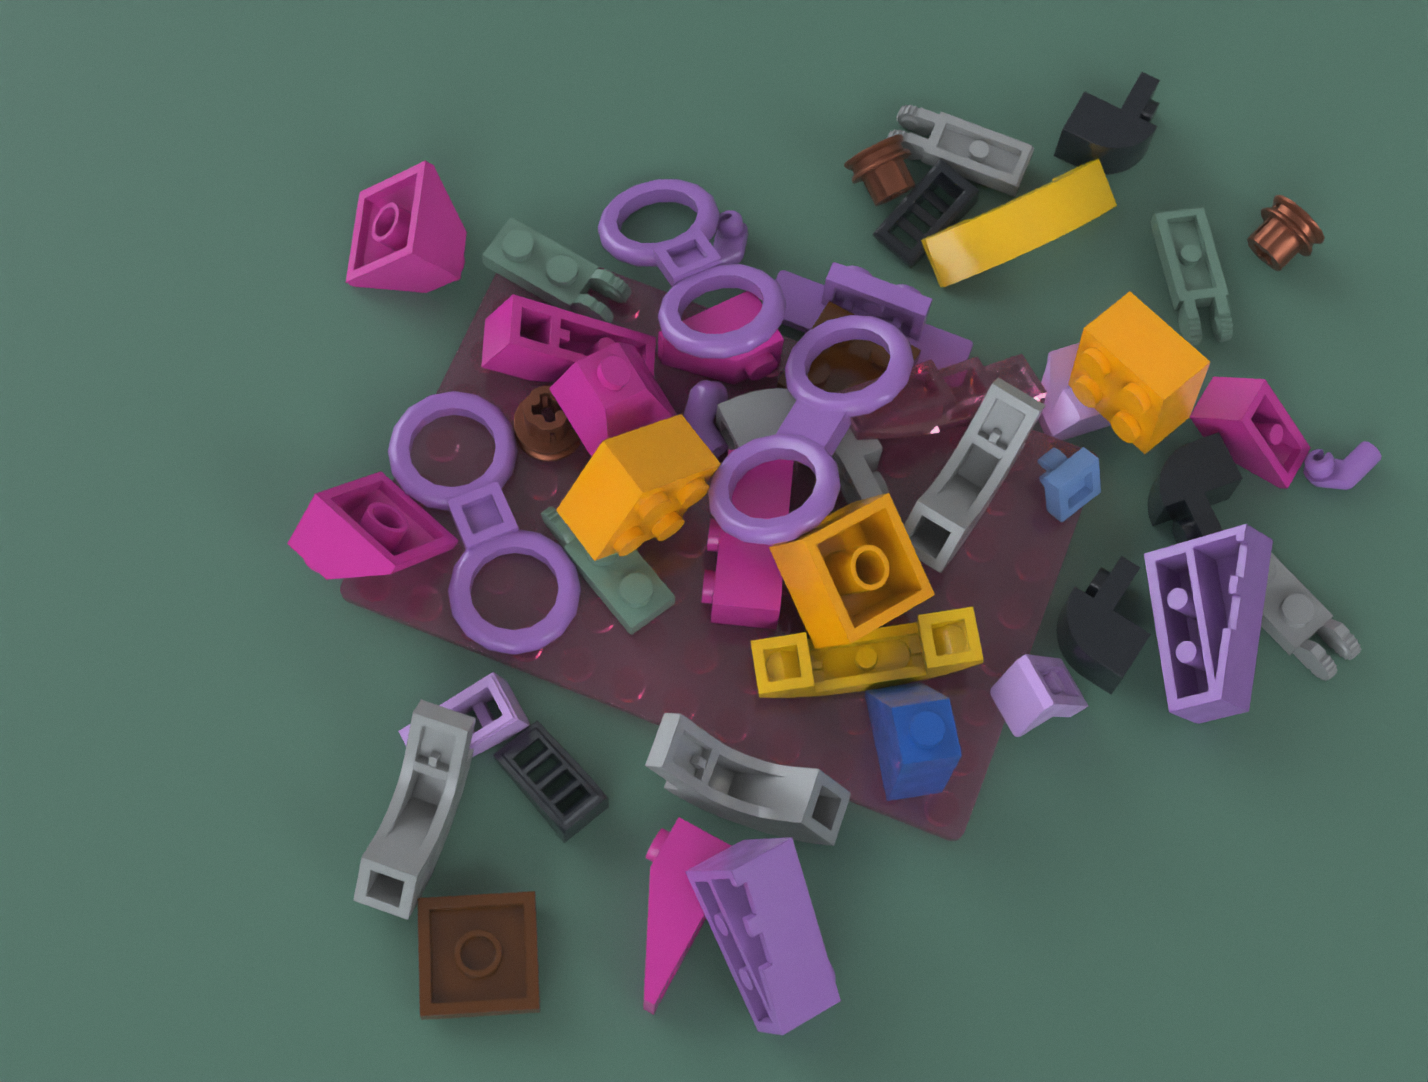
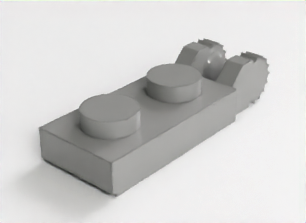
M911 104L901 106L896 117L899 125L908 131H913V133L894 129V131H890L887 138L898 134L903 135L901 145L903 149L907 148L911 151V155L906 159L911 161L921 159V162L934 166L942 159L965 179L1008 195L1016 196L1035 149L1033 145L944 112L937 114L924 108H918L916 105L912 106ZM930 135L929 139L922 136Z
M1271 552L1261 627L1289 656L1293 653L1307 669L1311 670L1312 674L1321 680L1327 681L1337 673V665L1318 643L1309 640V638L1317 633L1330 648L1335 650V653L1349 661L1360 653V650H1362L1360 648L1361 645L1343 623L1331 619L1333 615Z

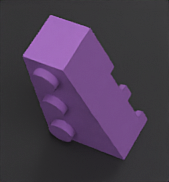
M1248 524L1144 554L1169 713L1196 724L1249 712L1273 539Z
M792 837L742 840L685 871L758 1032L784 1035L841 1001L835 983V972L826 953Z

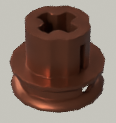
M902 134L889 137L866 148L844 164L846 169L852 170L854 173L852 176L853 184L864 182L875 206L892 201L916 186L904 162L911 155V151L907 148L903 149L901 145L903 142Z
M1275 195L1273 206L1261 210L1264 222L1247 238L1248 246L1255 255L1276 271H1280L1297 253L1303 256H1310L1312 246L1323 243L1325 239L1322 230L1311 216L1298 204L1282 195Z
M541 386L532 390L530 395L519 404L514 414L515 437L520 449L529 457L542 462H556L567 458L578 449L581 443L579 436L549 389L551 386ZM551 408L552 413L555 415V421L545 422L543 415H541V410Z

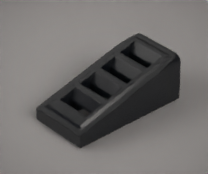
M940 159L874 231L873 237L912 268L926 254L921 240L957 224L979 200V190ZM938 187L955 200L951 206L934 193ZM925 200L943 214L939 220L920 206ZM911 213L931 228L926 234L906 219ZM898 226L918 242L912 250L892 234Z
M538 720L493 755L497 763L564 843L609 808V798ZM538 741L544 749L519 767L513 759ZM552 758L557 765L533 782L528 775ZM563 774H566L570 781L548 798L542 791ZM579 790L584 797L562 814L557 806Z

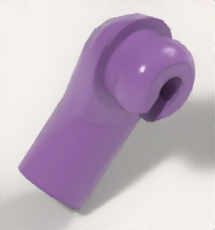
M729 210L720 214L713 247L721 256L723 264H739L744 257L748 227L743 223L740 213Z
M702 380L690 390L683 416L717 458L728 449V444L713 421L717 412V404L727 401L728 393L722 383Z

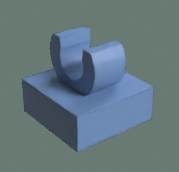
M1085 447L1081 448L1070 458H1067L1057 448H1052L1037 460L1038 464L1046 470L1039 477V481L1045 489L1046 510L1061 523L1101 493L1099 458Z

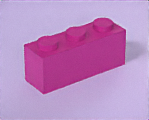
M778 459L764 462L747 471L737 482L732 495V502L736 509L750 517L771 519L789 514L794 460ZM710 518L707 551L718 552L716 571L705 570L701 603L712 604L710 623L777 629L783 577L769 549L772 545L743 542L724 532L713 518Z

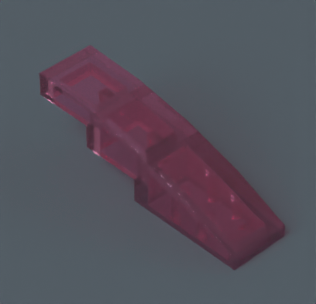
M1022 353L987 366H983L977 356L939 370L931 359L913 366L908 383L890 403L870 414L850 418L852 423L849 428L856 440L904 438L967 427L974 418L992 383L997 378L1004 380L1043 404L1047 391ZM879 378L846 388L835 393L845 394L849 392L862 390L865 387L876 382Z

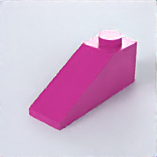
M513 294L485 319L481 367L529 381L556 382L576 361L611 344L622 342L636 347L654 376L656 337Z
M678 817L670 832L664 828L660 829L646 854V859L653 863L650 866L643 1009L651 1014H654L707 919L685 871L731 847V845Z

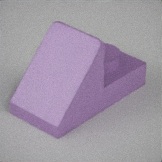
M1025 654L1010 666L990 690L991 697L1015 737H1021L1053 716L1072 717L1088 707L1087 702L1060 658Z

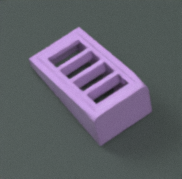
M494 672L439 705L465 715L474 710L483 728L477 732L473 730L470 749L474 750L472 757L511 738L530 726V722L510 685L504 678ZM492 700H495L502 713V716L496 720L486 704ZM410 724L399 730L405 745H407Z

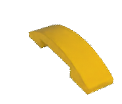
M1094 159L1053 178L1052 182L973 219L963 220L921 241L941 288L991 269L1053 241L1116 207L1117 204L1100 160Z
M973 607L917 615V622L877 628L851 644L815 649L811 639H807L806 632L750 641L759 698L813 697L891 687L953 673L981 664L984 660Z

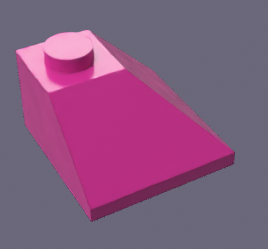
M425 160L359 192L345 283L353 287L428 293L461 279V273L465 264L464 250L467 232L433 164Z
M616 342L576 361L549 388L591 457L603 440L677 415L636 347L627 343Z
M380 471L315 493L287 544L304 559L305 564L310 569L320 573L328 580L390 575L454 549L459 540Z

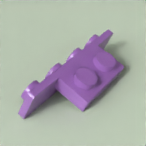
M836 262L832 263L825 280V285L785 270L779 271L775 281L780 284L786 300L782 324L807 333V331L811 330L829 301L855 315L875 316L897 326L909 340L910 344L921 350L919 360L911 371L912 374L949 388L957 387L971 353L973 343L968 339L926 324L932 298L922 295L917 289L909 285H894L873 277L870 272L861 267L844 266Z

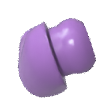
M1366 441L1361 442L1344 460L1334 459L1330 452L1324 455L1323 449L1311 451L1305 457L1303 473L1306 479L1316 487L1348 490L1353 488L1381 460V454L1373 444Z

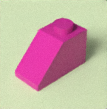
M746 291L682 322L690 329L705 334H723L738 330L753 321L762 309V302L755 294ZM777 329L768 341L750 352L725 359L698 358L677 350L664 338L662 331H659L658 357L663 365L735 385L748 378L759 380L773 372L781 362L784 338Z
M1213 377L1190 415V419L1203 437L1219 432L1237 465L1278 488L1288 489L1311 449L1266 379Z

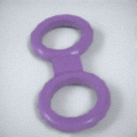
M656 179L634 185L618 194L603 210L598 225V234L603 248L618 261L638 267H658L672 288L662 299L658 314V321L664 338L680 352L698 358L725 359L750 352L768 341L783 322L786 308L785 297L780 284L763 270L743 264H723L721 256L710 243V239L716 233L720 218L714 197L698 184L680 179ZM659 202L683 204L689 206L697 213L696 221L686 232L674 239L659 243H640L628 239L620 232L623 222L633 212L644 206ZM721 288H739L749 291L763 302L761 311L753 321L738 330L723 334H705L690 329L681 321L683 311L692 300L706 292Z
M848 315L827 320L807 331L794 345L785 366L787 389L796 400L795 404L775 435L753 439L733 450L715 471L708 489L710 513L724 532L746 543L778 544L795 540L817 528L833 510L841 483L838 465L832 458V455L852 423L850 418L870 414L890 403L908 383L914 360L910 342L897 326L875 316ZM853 339L868 340L882 346L890 355L886 371L876 382L862 390L845 394L826 392L814 386L808 379V372L815 358L823 350L839 342ZM778 459L794 460L810 467L816 475L817 481L812 495L801 507L785 516L771 519L750 517L738 511L732 502V495L737 482L747 471L764 462Z
M450 391L429 395L409 407L396 423L388 448V456L392 475L403 491L428 508L449 511L466 550L453 567L448 588L452 616L468 638L489 651L516 655L540 650L562 636L576 616L581 594L576 566L561 545L541 533L519 529L502 488L513 474L518 447L514 428L500 408L481 396L470 393ZM451 415L470 417L484 425L494 438L496 447L493 462L486 472L470 484L456 487L435 485L422 477L413 466L410 456L413 441L421 429L437 418ZM512 553L531 555L545 563L556 577L558 585L556 603L548 615L531 627L517 630L498 628L484 620L473 606L471 599L473 581L481 568L498 556Z

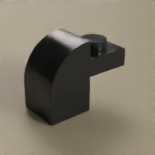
M1141 72L1121 109L1084 91L1061 132L1053 156L1076 167L1094 159H1099L1105 175L1121 173L1134 167L1145 156L1157 128L1151 121L1160 103L1152 98L1160 80Z
M1219 432L1187 443L1173 452L1165 462L1150 489L1148 515L1151 524L1156 526L1172 520V531L1177 544L1223 531L1211 505L1228 500L1243 479Z
M1123 556L1120 557L1111 572L1101 567L1085 592L1074 586L1060 611L1056 628L1058 645L1067 663L1082 677L1109 694H1112L1151 635L1113 611L1140 569L1139 566Z

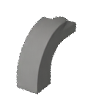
M997 378L992 383L957 448L932 485L917 500L904 524L921 562L939 573L950 563L1001 487L1046 405L1000 378Z
M775 388L749 392L717 404L715 426L728 444L727 452L729 449L735 450L753 439L777 433L796 402L788 389ZM858 416L850 418L852 423L832 455V458L838 465L841 483L840 490L848 504L889 493L884 478L878 471H875L877 470L883 447L874 433Z
M420 700L412 714L403 765L392 800L378 831L361 857L353 901L407 920L410 918L418 903L417 898H421L437 864L464 790L474 752L473 749H470L476 718Z
M664 713L645 764L647 768L666 780L664 789L698 808L767 834L783 838L792 837L793 840L834 846L851 796L850 791L820 769L784 766L751 757L723 744L684 715L676 713Z

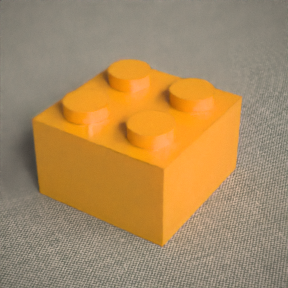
M1129 291L1083 328L1068 385L1083 405L1089 408L1094 407L1110 422L1113 431L1120 439L1127 443H1133L1141 452L1146 454L1190 417L1210 361Z
M679 414L603 440L556 511L594 561L614 553H618L619 556H625L636 550L647 540L656 537L658 541H663L674 535L684 525L685 520L682 516L687 509L707 494L710 487L707 482L721 463L684 416Z
M890 493L854 501L826 516L817 528L801 537L769 547L815 649L851 644L935 595Z

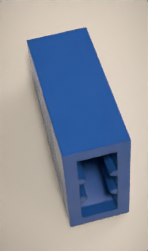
M921 682L866 690L865 699L886 800L892 801L942 793L962 756L950 699Z

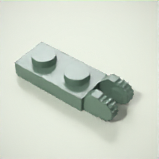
M1201 206L1154 213L1150 224L1174 311H1178V325L1182 337L1192 346L1201 343L1203 334L1197 308L1209 306V321L1215 339L1219 342L1230 341L1234 329L1227 302L1229 292L1205 208Z
M513 217L509 218L482 254L485 267L551 305L607 323L612 322L614 318L613 313L602 302L587 294L590 288L621 304L625 303L632 293L631 288H629L624 280L616 277L606 269H599V266Z
M553 506L541 512L540 515L545 525L564 548V551L575 564L579 574L629 634L633 635L675 604V595L637 550L625 556H619L618 553H614L594 561Z

